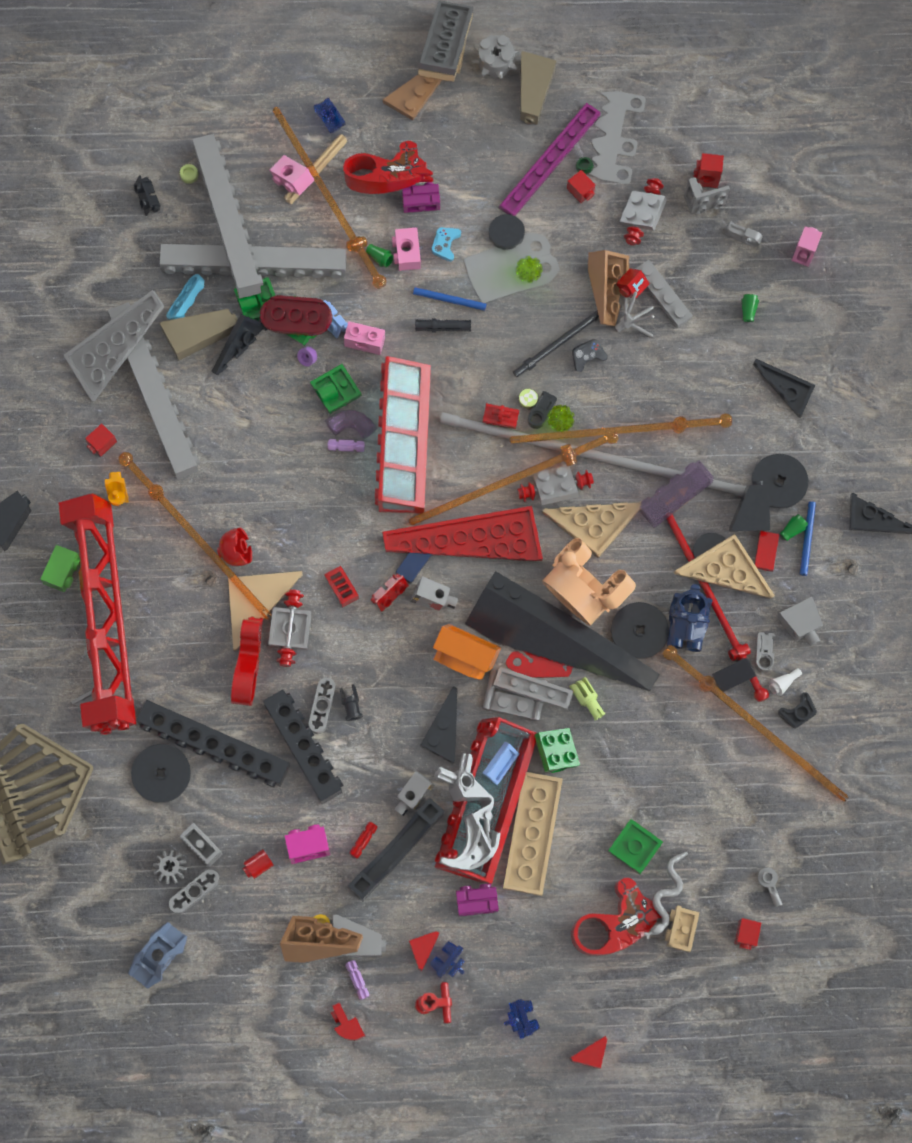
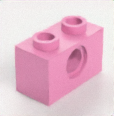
M285 155L270 169L273 176L272 180L278 186L283 185L290 193L294 192L301 195L314 181L308 168Z
M804 227L792 261L809 267L822 232L812 227Z
M417 228L395 229V236H392L393 248L396 247L397 253H394V264H398L399 271L421 269ZM405 247L410 248L409 251H403L402 249Z
M349 321L344 336V346L381 355L385 340V330Z

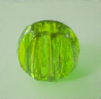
M531 255L525 256V259L521 258L515 267L516 275H519L518 278L522 282L527 280L528 283H533V280L537 281L543 272L542 264H539L540 260L536 257L531 258Z
M556 405L547 414L549 420H547L548 425H551L552 430L555 432H566L574 425V412H571L570 407L567 405Z

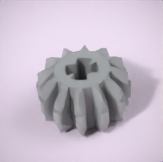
M171 850L170 856H168L166 851H163V859L160 856L156 857L160 863H153V867L159 868L154 871V875H160L158 878L160 882L166 878L165 882L167 885L170 884L171 879L176 884L178 883L177 876L181 879L184 878L180 872H187V868L182 866L187 861L185 859L180 860L182 858L181 853L175 856L174 850ZM169 863H171L172 865L175 864V866L172 867L173 871L169 872V870L167 869Z

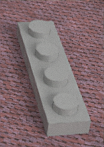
M650 260L635 268L643 272L650 283L646 289L677 328L692 319L693 315Z
M499 667L493 687L566 711L573 696V690Z

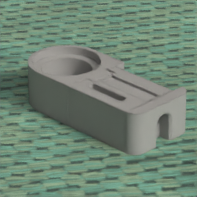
M729 221L724 235L754 247L759 246L762 235L759 232L734 224L732 221Z
M759 632L756 636L755 666L760 672H768L774 664V653H772L774 633L765 634L764 632ZM767 658L770 662L769 667H761L759 660Z

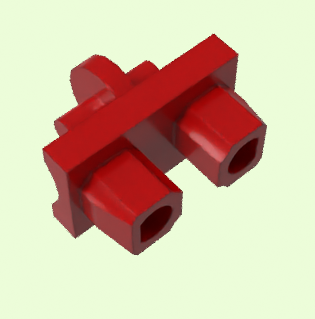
M486 403L482 423L516 429L519 410L505 407V405L498 406Z

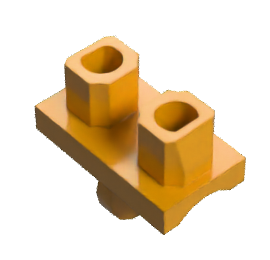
M110 472L109 479H105V487L110 504L119 506L124 502L128 503L129 497L121 472Z

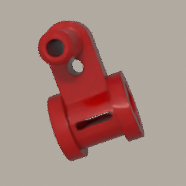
M442 982L440 983L441 998H437L433 993H425L416 1000L415 1008L418 1013L423 1015L430 1013L436 1008H442L443 1023L449 1024L451 1023L450 1007H452V999L449 998L448 983Z

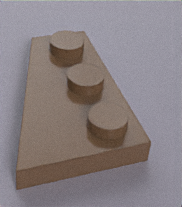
M416 75L384 98L383 103L409 119L414 120L442 79Z

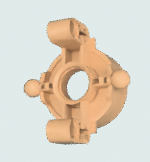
M575 538L556 556L552 565L554 567L553 570L542 580V583L570 612L586 625L591 626L604 611L609 612V609L619 607L634 591L636 585L624 570H618L613 573L602 585L589 571L582 567L589 560L592 552L582 539Z

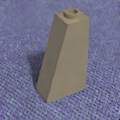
M525 51L521 53L520 120L527 124H538L556 69V60Z
M229 309L163 321L160 323V326L179 361L229 336L238 319L234 313H230Z

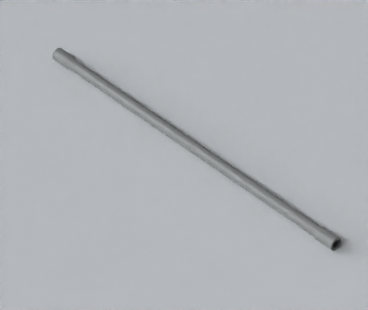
M442 412L440 419L442 424L462 427L708 487L742 497L746 488L743 485H735L501 428Z

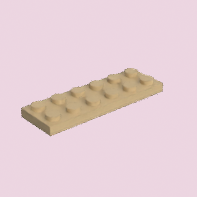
M530 772L526 773L518 801L503 889L538 896L543 895L562 778Z

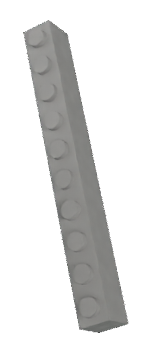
M214 134L194 138L192 140L195 155L239 298L260 294V286L263 285L261 274L257 275L256 270H259L256 259H252L251 256L254 255L251 244L247 243V240H249L247 229L242 227L244 219L242 214H238L237 211L240 210L238 200L233 198V195H235L233 184L229 185L228 182L231 179L228 169H224V166H226L224 155L219 153L222 151L220 142L215 140Z
M161 244L160 267L162 272L167 274L183 272L189 275L193 273H202L204 275L220 273L225 276L232 274L224 246ZM252 246L254 255L251 256L252 259H256L259 269L256 272L257 275L261 274L262 277L267 275H276L278 277L294 275L299 278L304 276H313L314 278L331 276L336 279L346 277V249Z
M129 302L109 309L108 312L111 320L130 307ZM142 337L127 359L178 480L198 472L197 465L200 462L196 453H191L192 443L189 437L185 438L183 432L186 429L183 421H178L176 417L179 415L175 404L171 405L169 399H172L169 388H164L163 383L166 381L162 371L158 372L156 369L159 364L155 355L151 356L149 352L152 350L150 342Z

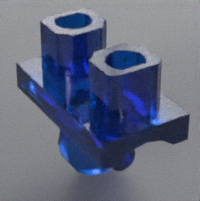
M329 97L313 106L330 133H335L346 125L345 120Z
M448 941L441 950L449 958L443 962L436 956L430 963L433 970L437 972L436 976L441 979L450 966L452 969L448 974L451 977H454L457 972L463 975L465 971L461 967L465 961L462 958L457 963L454 961L464 948L460 945L457 947Z
M519 999L509 1004L511 1009L510 1012H507L509 1020L504 1022V1025H511L513 1032L518 1031L520 1039L531 1036L533 1032L540 1029L538 1021L536 1019L529 1021L526 1014L533 1011L531 1000L522 1001V999Z

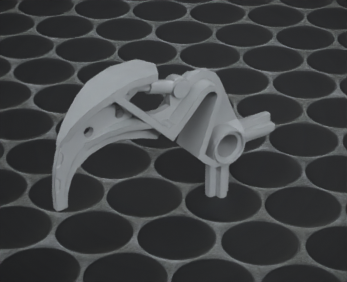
M463 753L459 770L453 773L438 767L435 776L437 779L449 783V792L454 801L481 802V808L463 817L466 825L467 839L462 854L456 859L441 857L439 863L454 869L469 871L483 865L493 857L499 846L500 833L493 830L490 833V820L493 817L490 811L494 805V798L475 780L470 772L472 755ZM479 819L484 821V830L479 822Z

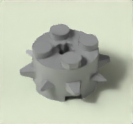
M489 35L480 44L474 45L478 51V57L471 61L472 63H478L483 77L490 75L491 78L502 79L509 70H517L513 59L520 52L514 51L510 38L504 35Z

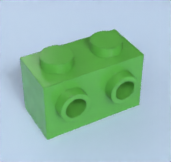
M56 545L40 579L43 585L65 593L66 589L70 588L73 582L72 575L74 571H77L80 567L78 553Z

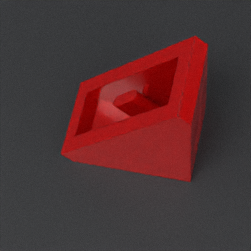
M435 931L409 940L418 970L423 971L439 937V932Z
M606 1036L570 1057V1061L601 1069L608 1039Z

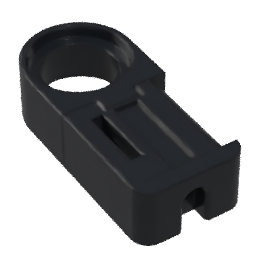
M546 391L542 392L536 406L532 408L528 415V424L531 428L539 429L544 425L557 402L555 396ZM538 415L542 421L535 424L531 421V417Z

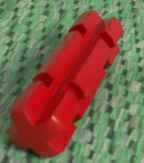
M368 822L365 827L366 830L362 831L355 842V847L353 846L350 850L352 857L356 859L360 857L362 849H365L372 838V834L377 830L376 824Z

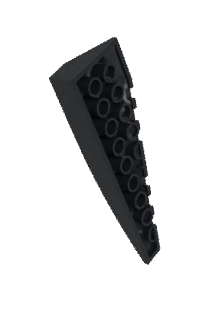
M496 571L465 622V625L499 645H506L515 650H522L576 669L589 671L592 674H599L615 681L625 682L628 685L647 691L652 689L660 676L659 673L599 633Z

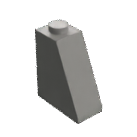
M333 915L334 928H345L363 935L357 952L334 957H382V952H386V940H382L381 934L339 915Z

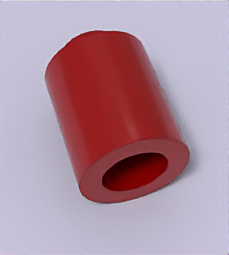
M262 849L243 862L245 867L242 869L248 878L252 876L255 879L273 867L274 864Z

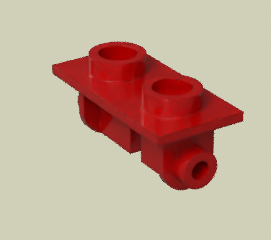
M393 574L384 583L388 589L385 590L380 587L372 595L371 602L374 605L377 604L381 612L389 607L409 586L403 575Z

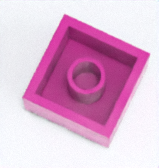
M312 825L306 831L300 832V829L289 831V835H284L291 864L330 856L324 826Z

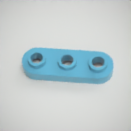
M199 274L193 275L187 281L167 312V319L173 320L185 317V313L193 305L195 297L204 288L205 280Z

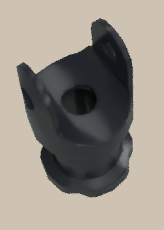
M352 684L353 694L347 698L345 697L344 690L340 688L342 705L345 706L347 715L345 717L346 721H355L363 717L359 710V697L354 684Z

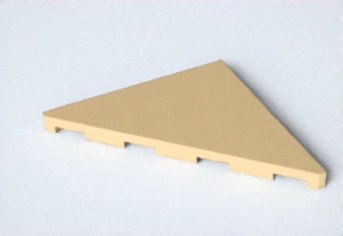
M640 501L638 503H613L611 505L599 504L583 507L545 508L542 513L574 539H582L591 552L599 558L645 503Z
M735 534L674 571L675 575L770 599L775 596Z
M302 571L228 578L234 651H237L240 647V631L243 619L248 620V617L251 618V616L258 619L260 617L266 618L273 610V607L285 596V593L289 592L298 579L303 576Z

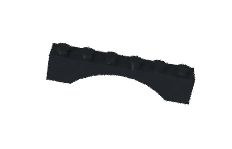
M429 798L386 848L348 885V889L364 902L443 817L444 810Z

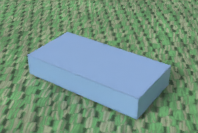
M504 742L483 771V774L493 784L498 785L519 756V753L509 743Z

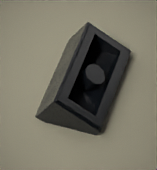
M744 658L712 674L722 693L757 676L748 658Z

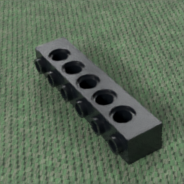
M284 689L263 700L264 706L321 804L341 794V787L344 785L339 776L334 777L331 772L334 768L329 759L324 760L321 755L324 751L319 742L314 743L312 739L314 734L309 725L305 727L302 720H304L301 711L299 709L295 710L292 704L295 701L291 694H286ZM284 708L290 710V714L286 717L280 715V711ZM292 725H298L300 727V730L297 733H291L289 731ZM306 741L310 744L306 750L299 748L301 742ZM312 758H317L320 761L315 767L308 764ZM321 775L329 777V781L325 784L320 783L318 779Z

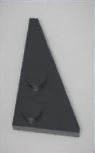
M240 314L211 372L219 375L228 367L226 364L233 357L237 359L250 344L257 340L255 337L262 330L267 331L268 329L263 323Z
M755 359L753 366L792 411L801 418L815 384Z
M851 493L850 530L912 534V524L904 523L895 518V515L876 507L870 501H864L857 497L855 493Z
M455 686L452 687L421 743V747L453 764L455 762L458 690Z

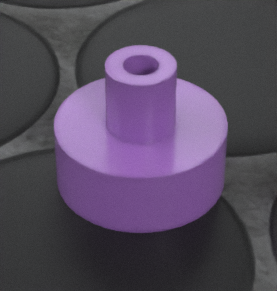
M306 346L298 351L297 357L303 366H310L316 362L317 353L313 348Z

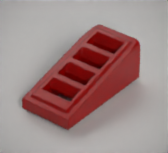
M341 566L324 574L342 608L359 599L357 591ZM339 572L341 576L333 580L330 578ZM344 579V582L335 586L334 583ZM345 585L348 586V588L340 592L338 591V589L344 587ZM351 591V594L342 598L341 595Z

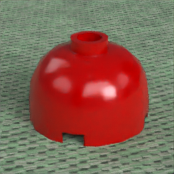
M234 528L225 532L219 541L218 555L230 566H244L252 562L251 546L247 548L246 540H249L242 528Z

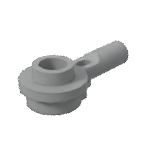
M764 868L758 873V882L764 888H768L775 907L781 906L783 904L775 887L778 880L777 873L772 868Z

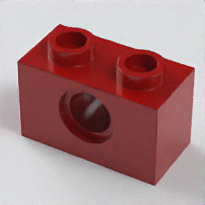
M702 153L694 169L693 178H696L697 183H700L702 187L718 188L723 172L724 155Z

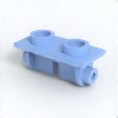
M324 300L331 308L333 315L332 323L328 330L337 339L341 331L346 332L348 323L341 315L334 317L337 314L336 309L330 302Z

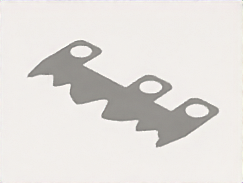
M619 91L602 92L601 94L610 101V103L602 107L608 114L600 117L595 125L604 131L606 135L592 139V144L600 155L592 158L598 166L589 174L601 180L629 184L632 169L626 166L615 165L617 154L634 156L637 150L638 143L636 140L621 137L626 110L643 112L646 98L641 95ZM633 98L640 99L642 102L641 107L633 108L630 104ZM631 142L634 146L633 150L625 152L622 149L623 143ZM621 169L628 172V178L625 180H620L617 177V172Z

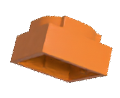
M451 624L442 626L433 646L437 650L433 660L468 677L481 680L485 673L493 668L502 647Z

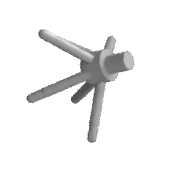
M634 292L629 306L627 305V298L624 297V316L620 318L621 322L615 326L616 330L620 332L625 327L627 329L632 327L649 337H653V334L635 325V323L654 318V315L639 318L651 311L653 306L632 316L630 312L637 292Z

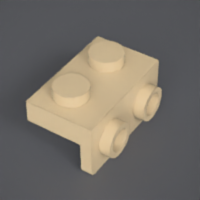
M678 905L675 907V910L671 909L669 921L672 922L671 929L666 930L664 939L668 941L667 947L691 952L700 912L684 909Z

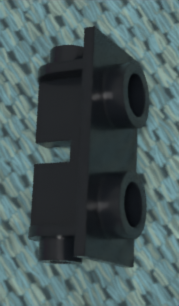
M139 175L134 183V191L138 194L141 209L144 210L145 216H148L151 210L158 212L161 205L157 195H150L155 193L152 181L148 177L142 178Z

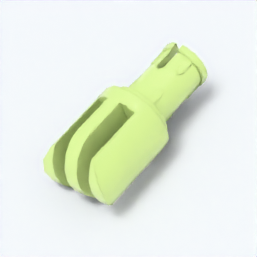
M586 677L569 686L580 705L588 708L595 721L605 715V712L596 701L598 695Z

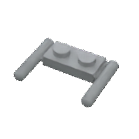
M492 668L482 709L539 721L543 703L521 696L495 692L493 684L498 670Z

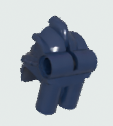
M693 584L690 590L682 594L675 593L669 611L670 628L667 647L682 649L684 640L687 641L686 650L692 652H701L703 638L705 637L708 623H710L709 614L712 599L706 598L700 592V587L697 584ZM689 603L693 604L691 612H688Z

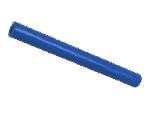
M416 287L413 292L414 295L484 311L487 305L486 303Z
M808 502L806 518L808 526L805 527L800 575L807 576L816 508L815 502Z

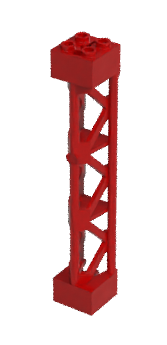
M91 493L58 502L60 523L74 530L79 546L81 564L79 581L87 619L85 636L87 654L92 664L93 701L80 704L82 727L90 729L91 732H100L101 735L111 734L112 730H128L129 726L137 724L130 684L113 535L112 506L109 501ZM98 523L106 526L107 543L94 524ZM86 530L91 531L104 552L95 569H89L85 537ZM107 563H110L112 580L98 577ZM104 588H113L114 602H112ZM93 591L99 592L110 610V615L101 629H96L92 601ZM114 622L117 623L118 640L106 637ZM119 646L121 662L117 659L111 647ZM99 650L105 651L117 670L114 680L109 688L102 690ZM121 682L124 685L125 698L114 695Z

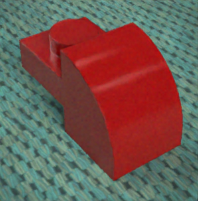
M340 1003L332 1006L334 1011L331 1014L335 1022L341 1023L334 1030L341 1038L356 1041L365 1037L356 1017L348 1021Z

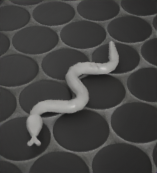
M687 852L673 856L667 863V872L674 881L675 888L660 889L654 894L652 899L653 906L662 917L663 922L651 928L650 933L645 932L644 935H647L646 939H649L650 935L662 933L669 925V915L661 905L660 899L662 897H675L682 892L683 882L675 872L673 865L687 856Z

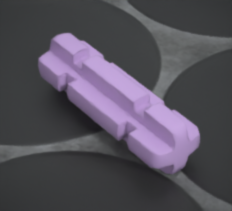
M329 439L328 450L336 451V449H339V451L354 452L356 450V452H364L365 442Z
M356 961L347 962L345 966L348 972H350L349 975L355 990L358 991L359 999L363 1000L369 997V992L365 988L362 975L357 970Z

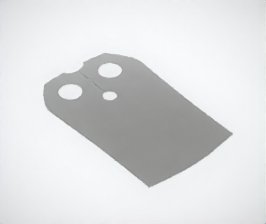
M527 233L524 236L523 242L513 249L504 250L493 247L464 258L470 281L482 303L541 286L554 279L560 269L557 259L550 254L551 246L545 236ZM533 241H539L542 244L540 251L536 252L531 249L530 245ZM529 259L531 263L529 265H525L524 260ZM546 262L551 265L549 273L541 272L540 265Z

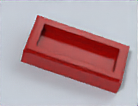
M760 531L754 563L757 569L773 572L779 534Z

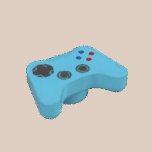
M439 228L432 246V253L452 262L454 254L451 252L450 247L452 241L461 236V230Z

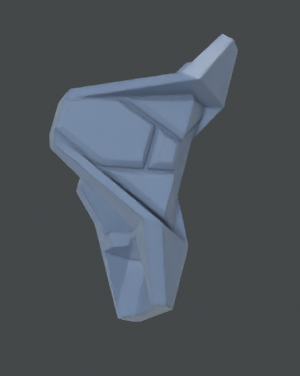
M166 922L150 935L148 943L140 952L135 954L128 974L147 989L162 981V974L167 969L166 967L169 966L178 954L183 953L187 936L169 922ZM156 949L163 951L164 956L160 961H155L152 958V953Z

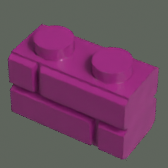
M426 182L423 185L416 186L415 184L402 189L404 213L440 210L439 185L433 182Z
M481 884L477 889H472L471 886L459 887L460 891H456L458 917L496 913L499 911L496 886L491 887V884Z

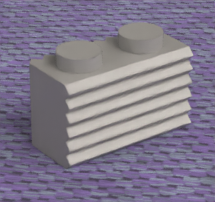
M194 823L180 835L181 840L207 867H210L222 856L221 850Z

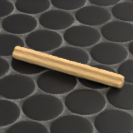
M342 134L338 135L308 169L313 179L347 143L345 136ZM288 192L284 198L286 202L293 204L300 195Z

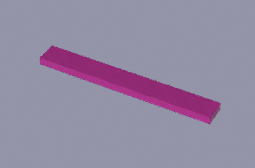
M586 102L499 205V209L506 214L516 216L599 118L601 112Z

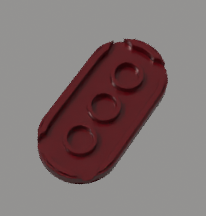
M276 295L265 302L260 310V319L263 325L274 333L317 336L324 333L330 327L333 318L331 308L318 298Z

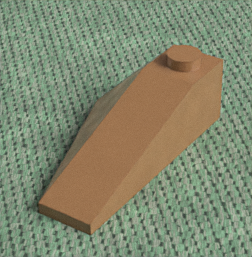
M607 250L588 253V273L600 323L613 327L616 326L620 310L619 299L621 293L616 283L629 270V256Z
M292 916L280 946L284 961L305 963L357 952L363 935L345 928H334L328 922L325 924L317 922V919L313 917Z

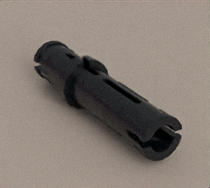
M415 319V331H432V333H436V331L471 332V320Z

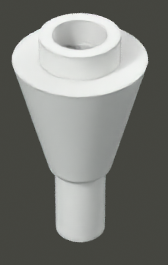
M797 668L790 674L771 679L769 681L771 692L782 696L793 680L802 675L801 670Z

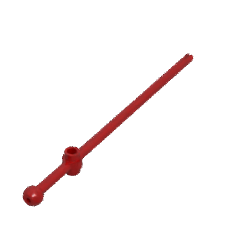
M659 499L658 504L688 562L692 561L695 557L669 507L667 508L664 505L666 501ZM699 581L706 597L712 599L711 607L732 645V649L728 651L730 659L732 661H740L747 658V655L751 653L748 644H739L709 584ZM757 677L750 679L755 690L754 698L756 701L762 702L768 699L769 691L761 686Z

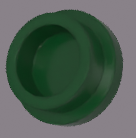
M581 157L576 162L577 172L582 170L587 175L593 171L594 164L590 158Z

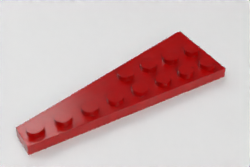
M532 506L382 532L386 552L543 561Z

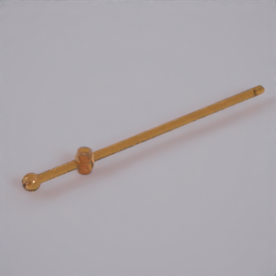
M274 107L272 110L349 237L350 240L346 242L348 251L358 252L373 277V286L377 289L386 286L387 280L383 275H379L364 250V247L367 246L366 238L355 235L278 107Z
M724 413L719 418L686 420L685 417L679 416L673 422L511 436L509 438L511 441L509 442L514 444L673 429L675 433H682L686 428L714 425L728 428L732 425V416Z
M610 429L606 431L605 436L579 447L572 448L571 444L563 445L560 448V455L409 519L410 525H415L563 461L567 466L577 463V455L605 443L615 444L619 436L616 430Z
M123 452L118 458L119 463L122 466L128 467L148 489L150 498L154 501H159L261 615L269 620L263 611L270 617H272L271 613L164 496L163 488L149 480L133 462L131 453Z
M668 645L662 654L665 659L673 660L699 681L702 691L712 692L840 800L846 801L841 795L848 799L847 794L716 686L713 677L703 676L677 654V649L674 646Z

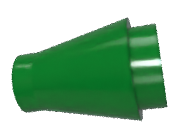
M370 244L366 249V253L381 267L387 268L393 262L394 255L389 250Z
M744 294L741 299L744 322H754L759 304L757 295Z
M797 514L792 516L779 534L785 541H788L806 530L805 527L808 526V523L802 516Z

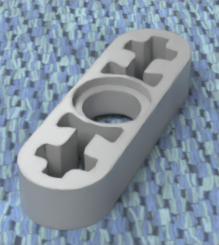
M331 678L321 679L317 686L309 719V727L315 734L323 733L327 727L336 689L335 683ZM329 683L332 689H328L327 697H324V688L321 686ZM325 701L328 707L326 710L320 711L316 707L317 703ZM318 715H326L325 718L321 716L320 722L323 726H319L318 729H315V725H313V723L317 722Z
M211 869L204 871L170 899V909L176 914L184 913L218 886L220 882L218 873ZM208 874L210 876L215 875V882L213 884L208 882L206 885H204L207 888L204 891L203 887L198 882L200 880L202 883L206 882V876ZM193 886L200 888V894L197 897L189 895V889ZM185 893L187 898L191 900V902L188 903L187 900H185L182 903V909H179L178 907L174 909V906L176 905L174 901L183 900L184 897L182 896V894Z

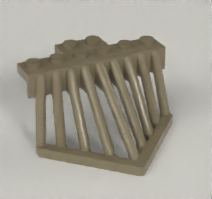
M25 724L17 725L0 741L1 752L18 735L26 738L0 758V860L2 865L23 860L32 853V848L65 834L93 771V765ZM36 744L42 748L41 751L15 766L1 771V767L29 746ZM50 754L59 758V760L26 776L5 782L6 779ZM71 765L76 768L71 772L25 791L9 793L62 766ZM78 777L77 782L70 783L65 787L27 803L14 806L16 802ZM72 792L69 798H64L27 816L18 817L23 812ZM65 808L62 814H56L32 827L22 828V826ZM57 824L56 828L51 832L33 840L26 839L28 836Z

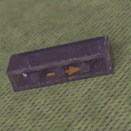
M700 460L696 463H690L685 468V472L681 475L676 474L671 478V483L667 486L662 485L655 491L656 494L653 497H647L640 503V513L653 528H656L713 483L714 477Z

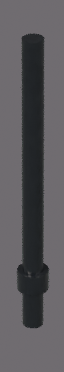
M598 311L593 312L535 356L523 361V364L513 371L515 377H519L525 371L533 369L536 363L598 319Z

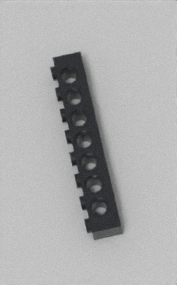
M147 699L136 720L138 725H140L139 728L150 733L151 730L157 732V736L164 740L170 738L175 740V744L182 748H186V746L191 747L194 753L200 756L204 754L209 755L212 761L219 764L222 762L229 764L228 767L234 771L239 772V770L247 772L246 775L255 780L261 778L265 780L264 783L273 788L276 785L281 787L290 768V763ZM157 718H164L162 725L156 726L154 724ZM180 725L182 726L181 732L173 733V727ZM193 733L200 734V738L197 741L190 740V736ZM216 741L218 745L215 749L207 748L208 743ZM228 749L236 751L233 757L225 756ZM248 756L254 759L250 765L243 764L244 758ZM265 764L272 767L268 773L261 772V767Z

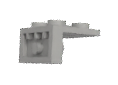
M695 177L688 179L684 198L690 214H701L708 209L723 207L730 188L725 186L703 193L700 183H697Z

